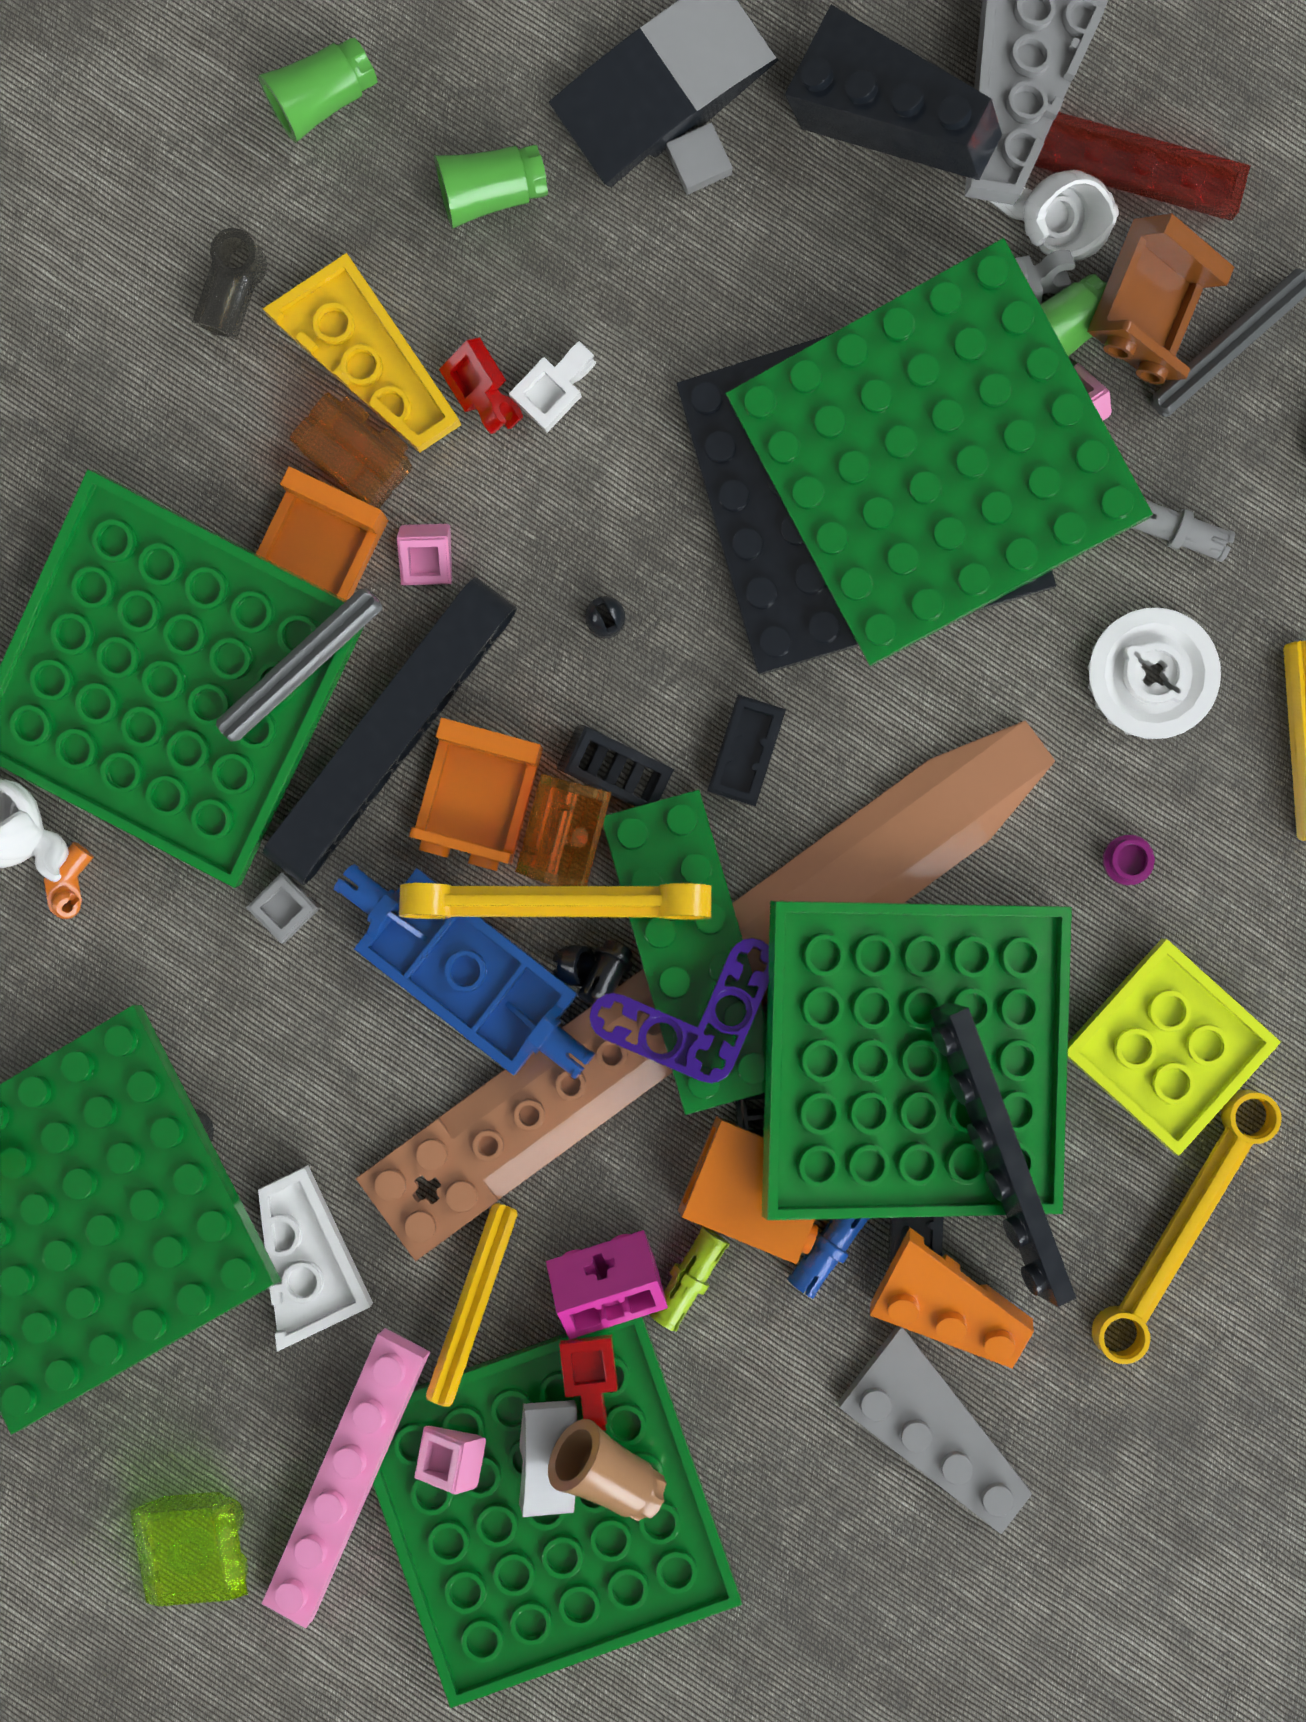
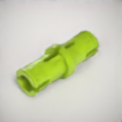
M702 1226L699 1235L681 1264L675 1263L670 1271L673 1277L664 1290L668 1308L649 1314L650 1317L663 1327L677 1332L680 1323L698 1294L704 1295L708 1289L707 1279L725 1250L730 1246V1243L713 1230Z

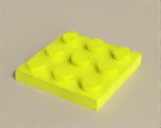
M1160 939L1069 1040L1068 1059L1173 1154L1180 1156L1281 1042L1168 939Z

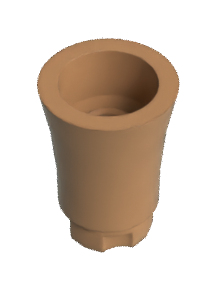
M581 1419L574 1422L561 1434L552 1450L548 1464V1479L555 1490L582 1497L606 1507L623 1517H630L636 1521H640L645 1517L651 1519L664 1502L663 1495L667 1485L664 1476L653 1469L649 1462L631 1453L613 1440L590 1419Z

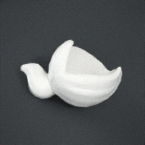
M1080 170L1054 173L1043 179L1033 190L1024 187L1014 205L990 201L1009 217L1016 220H1024L1026 235L1029 236L1032 244L1037 247L1039 246L1042 253L1048 255L1057 250H1070L1074 261L1084 260L1101 249L1107 242L1119 215L1118 205L1115 204L1113 195L1108 191L1107 187L1099 179Z
M0 779V868L17 865L35 856L37 871L48 880L57 882L61 878L59 868L69 855L67 844L57 833L44 829L37 801L27 789L17 782Z

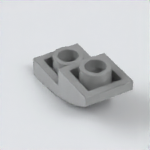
M575 1400L523 1404L519 1444L523 1459L519 1497L522 1517L574 1513L575 1495L557 1491L551 1486L548 1479V1464L552 1450L561 1434L577 1421Z

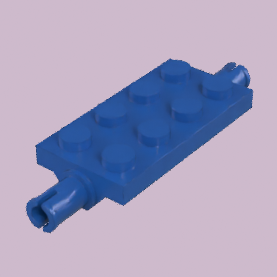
M355 864L351 865L343 875L355 883L358 889L347 880L338 879L334 890L337 893H341L368 915L367 921L370 923L366 934L354 950L512 1075H516L533 1052L537 1054L541 1051L569 1073L574 1080L585 1068L571 1058L569 1053L585 1065L589 1064L595 1052L587 1049L559 1027L561 1024L560 1017L574 1001L578 993L483 918L415 919L399 917L400 888L397 891L393 889L386 891ZM416 868L405 883L437 882Z

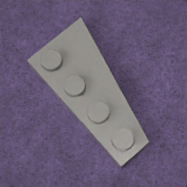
M896 1326L838 1401L839 1408L993 1529L1002 1534L1030 1498L1032 1492L941 1377L929 1359L916 1345L904 1328Z

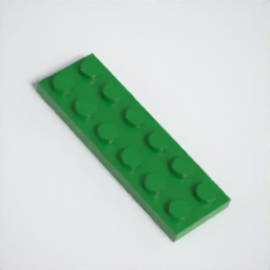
M695 790L602 816L601 822L620 886H659L673 883H694L711 886V918L676 920L659 917H629L654 1009L698 1027L728 954L743 939L700 790ZM739 953L736 961L743 964L740 978L736 982L730 976H727L724 985L741 988L754 998L757 988L746 986L752 974L747 955ZM730 995L724 996L718 1001L715 1012L716 1017L721 1023L727 1026H736L744 1019L746 1010L745 1005L739 998ZM761 1003L733 1069L726 1078L719 1082L706 1083L672 1069L685 1115L765 1093L767 1021ZM659 1023L668 1053L676 1045V1032L670 1025ZM707 1024L704 1035H712L714 1039L707 1051L698 1049L695 1058L702 1062L700 1071L709 1075L712 1068L722 1069L725 1060L718 1057V1051L722 1042L725 1040L733 1047L736 1035L720 1033L710 1024Z

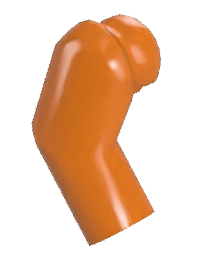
M74 841L68 847L69 855L66 861L59 868L60 880L53 882L44 877L49 910L61 919H70L79 913L82 898L78 875L94 858L86 848Z

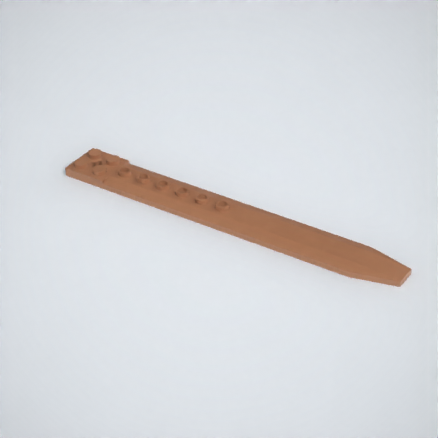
M1025 720L927 760L734 901L732 904L742 939H759L769 945L770 901L905 903L990 841L1053 765L1055 759ZM753 948L747 954L752 973L755 970L763 972L765 964L759 961L760 951ZM643 968L616 987L614 991L616 994L624 995L654 1008ZM768 986L761 1000L762 1007L767 1004ZM614 1002L610 1009H600L598 1016L605 1021L603 1027L605 1031L612 1033L616 1026L627 1028L632 1032L626 1038V1041L637 1045L639 1030L645 1020L649 1018L648 1014L638 1011L635 1022L622 1015L623 1005ZM590 1006L562 1027L564 1031L587 1049L595 1052L592 1060L586 1065L569 1053L571 1058L585 1068L575 1080L541 1051L537 1054L533 1052L516 1075H512L504 1069L360 1174L356 1180L413 1259L417 1261L495 1204L500 1198L673 1073L672 1069L598 1036L591 1027L589 1016L592 1006ZM659 1023L654 1024L647 1031V1045L655 1053H667ZM422 1175L428 1181L436 1177L441 1184L436 1190L439 1199L433 1202L427 1197L420 1199L415 1193L419 1188L416 1179Z

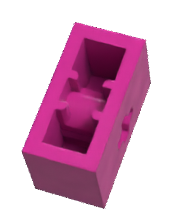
M644 1230L632 1234H621L610 1241L582 1250H571L560 1257L546 1261L556 1312L569 1340L668 1308L655 1257Z

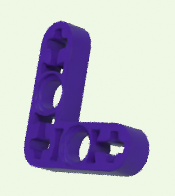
M750 938L740 941L732 948L698 1027L616 993L605 994L595 1001L589 1016L591 1027L604 1040L691 1078L706 1083L719 1082L726 1078L733 1069L769 984V945L762 940ZM752 948L760 951L759 961L765 964L764 971L755 970L746 985L757 988L754 998L741 988L724 985L727 976H730L736 982L739 980L743 971V964L736 961L737 955L739 953L747 955ZM724 996H735L745 1005V1017L736 1026L724 1025L716 1017V1004ZM614 1002L623 1005L622 1015L635 1022L638 1011L649 1015V1018L645 1020L639 1030L637 1045L626 1041V1038L632 1032L627 1028L616 1026L612 1033L603 1029L605 1021L598 1016L602 1007L610 1009ZM665 1023L675 1030L677 1041L675 1047L670 1052L664 1054L655 1053L647 1045V1031L654 1024ZM707 1024H710L720 1033L736 1035L733 1047L725 1040L722 1042L718 1051V1057L725 1060L722 1069L712 1068L709 1075L700 1071L702 1062L695 1058L697 1050L707 1051L714 1039L712 1035H704Z

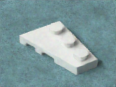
M309 1165L258 1189L264 1246L282 1280L269 1288L271 1305H274L277 1328L275 1340L278 1352L370 1308L373 1302Z

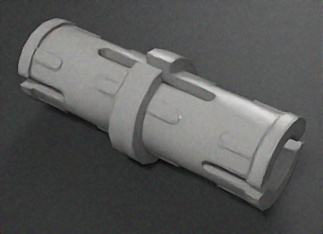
M1147 501L1153 513L1151 518L1132 527L1166 540L1167 546L1177 550L1182 546L1212 557L1219 562L1225 560L1231 547L1226 546L1227 542L1233 543L1235 538L1234 531H1227L1195 519L1194 512L1186 509L1177 512Z

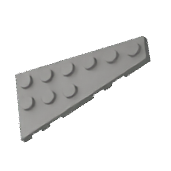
M982 0L974 88L992 99L1002 136L980 180L966 177L965 197L1010 205L1016 203L1041 152L1050 127L1062 106L1066 92L1077 73L1104 14L1108 0Z

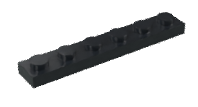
M952 1003L943 1004L930 1010L935 1024L931 1029L932 1037L940 1053L943 1056H947L953 1075L949 1077L950 1086L957 1100L966 1107L971 1123L967 1125L968 1134L975 1148L980 1153H983L989 1171L985 1173V1178L990 1191L997 1200L1001 1201L1007 1217L1003 1220L1005 1233L1013 1246L1019 1249L1024 1266L1021 1267L1022 1278L1034 1296L1038 1295L1060 1307L1076 1299V1295L969 1007Z

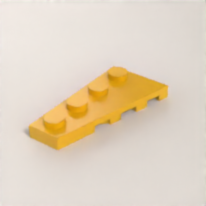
M347 253L262 308L272 321L419 453L461 426L459 418Z

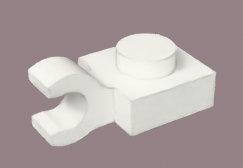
M579 341L555 367L543 357L513 388L509 395L523 411L548 433L582 397L580 391L573 384L582 379L596 364L593 360L594 355Z

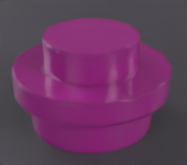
M1122 835L1114 838L1108 843L1102 856V864L1106 874L1111 880L1121 885H1136L1143 882L1151 874L1155 863L1154 852L1149 843L1136 835Z

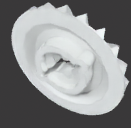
M1144 608L1127 613L1109 625L1092 647L1093 652L1087 669L1090 681L1088 689L1094 696L1095 707L1102 711L1109 724L1117 726L1127 735L1138 736L1146 740L1166 739L1184 733L1193 728L1207 715L1218 695L1221 666L1215 645L1198 623L1180 612L1166 608ZM1142 663L1147 666L1159 663L1163 667L1159 674L1164 681L1163 686L1157 682L1148 686L1144 684L1142 680L1146 672L1141 668Z

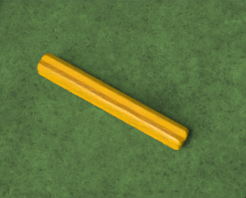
M1294 641L1286 644L1283 650L1296 833L1299 840L1306 841V641Z
M495 1203L491 1206L426 1393V1399L432 1403L449 1407L455 1399L518 1216L517 1210L500 1203Z

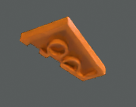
M909 1228L870 1302V1316L1012 1369L1034 1333L1033 1318L987 1284L978 1285L960 1271V1264L947 1254L941 1257L924 1244V1237L912 1228Z

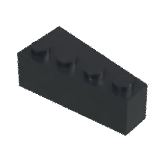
M832 4L785 93L802 130L975 180H980L1002 136L990 97Z

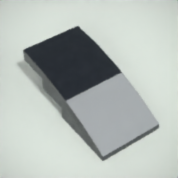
M678 0L587 68L551 99L549 104L602 182L612 188L647 156L658 157L666 150V143L681 137L693 125L699 128L705 125L778 62L779 59L738 0Z

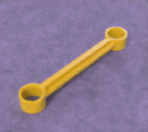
M438 883L400 884L399 917L415 919H445L451 917H659L676 920H699L711 918V886L694 883H673L659 886H451Z
M1239 1090L1221 1109V1120L1225 1130L1120 1306L1108 1307L1102 1310L1094 1319L1092 1324L1093 1341L1098 1349L1111 1361L1119 1364H1131L1140 1360L1146 1354L1150 1345V1332L1146 1323L1252 1145L1269 1141L1279 1131L1282 1120L1281 1111L1277 1103L1268 1095L1253 1090ZM1257 1099L1266 1110L1265 1123L1256 1133L1250 1135L1242 1134L1236 1124L1237 1109L1244 1101ZM1120 1318L1132 1320L1137 1330L1134 1343L1123 1351L1109 1350L1104 1342L1107 1327L1113 1321Z

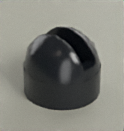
M609 596L598 597L586 609V625L589 631L599 638H612L618 635L625 625L624 608L615 598ZM601 604H605L615 625L606 628L601 614L596 609Z
M578 945L563 947L553 957V961L558 963L557 969L553 970V974L569 986L583 987L595 963L592 949L588 946Z

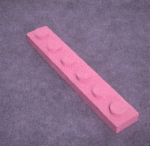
M386 1328L376 1337L262 1602L266 1607L304 1628H307L313 1621L430 1354V1351Z

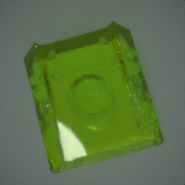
M220 1492L160 1497L130 1510L146 1603L159 1607L230 1601L248 1594L246 1576L248 1574L247 1558L241 1552L238 1534L244 1524L243 1507L237 1500L226 1497Z

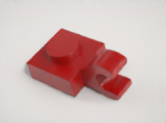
M480 337L466 340L439 369L463 410L468 412L477 409L481 421L489 433H496L504 424L507 429H512L523 418L518 404L498 390L506 379Z
M612 1334L562 1340L559 1347L565 1397L581 1396L583 1419L592 1420L603 1431H606L607 1416L603 1393L618 1390Z

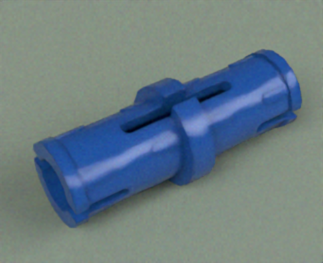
M870 1218L830 1219L821 1232L818 1231L811 1251L807 1255L805 1254L787 1280L802 1293L806 1291L805 1294L814 1299L817 1295L816 1293L837 1263H844L848 1258L847 1249Z

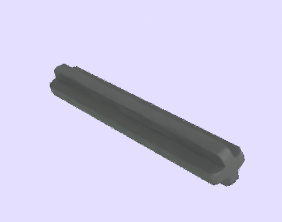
M1301 268L1295 269L1187 364L1190 368L1187 379L1168 380L1150 398V403L1161 416L1169 417L1306 296V271Z
M361 588L217 719L216 726L219 731L231 742L238 741L244 737L382 610V604L379 599L367 588Z

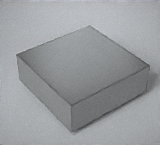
M712 122L666 143V152L686 195L732 175L733 167Z
M281 872L246 907L281 944L286 943L320 909L286 872Z

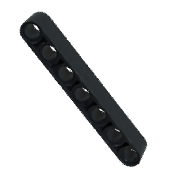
M478 577L471 579L271 836L262 854L302 885L307 884L325 864L513 619L517 607Z

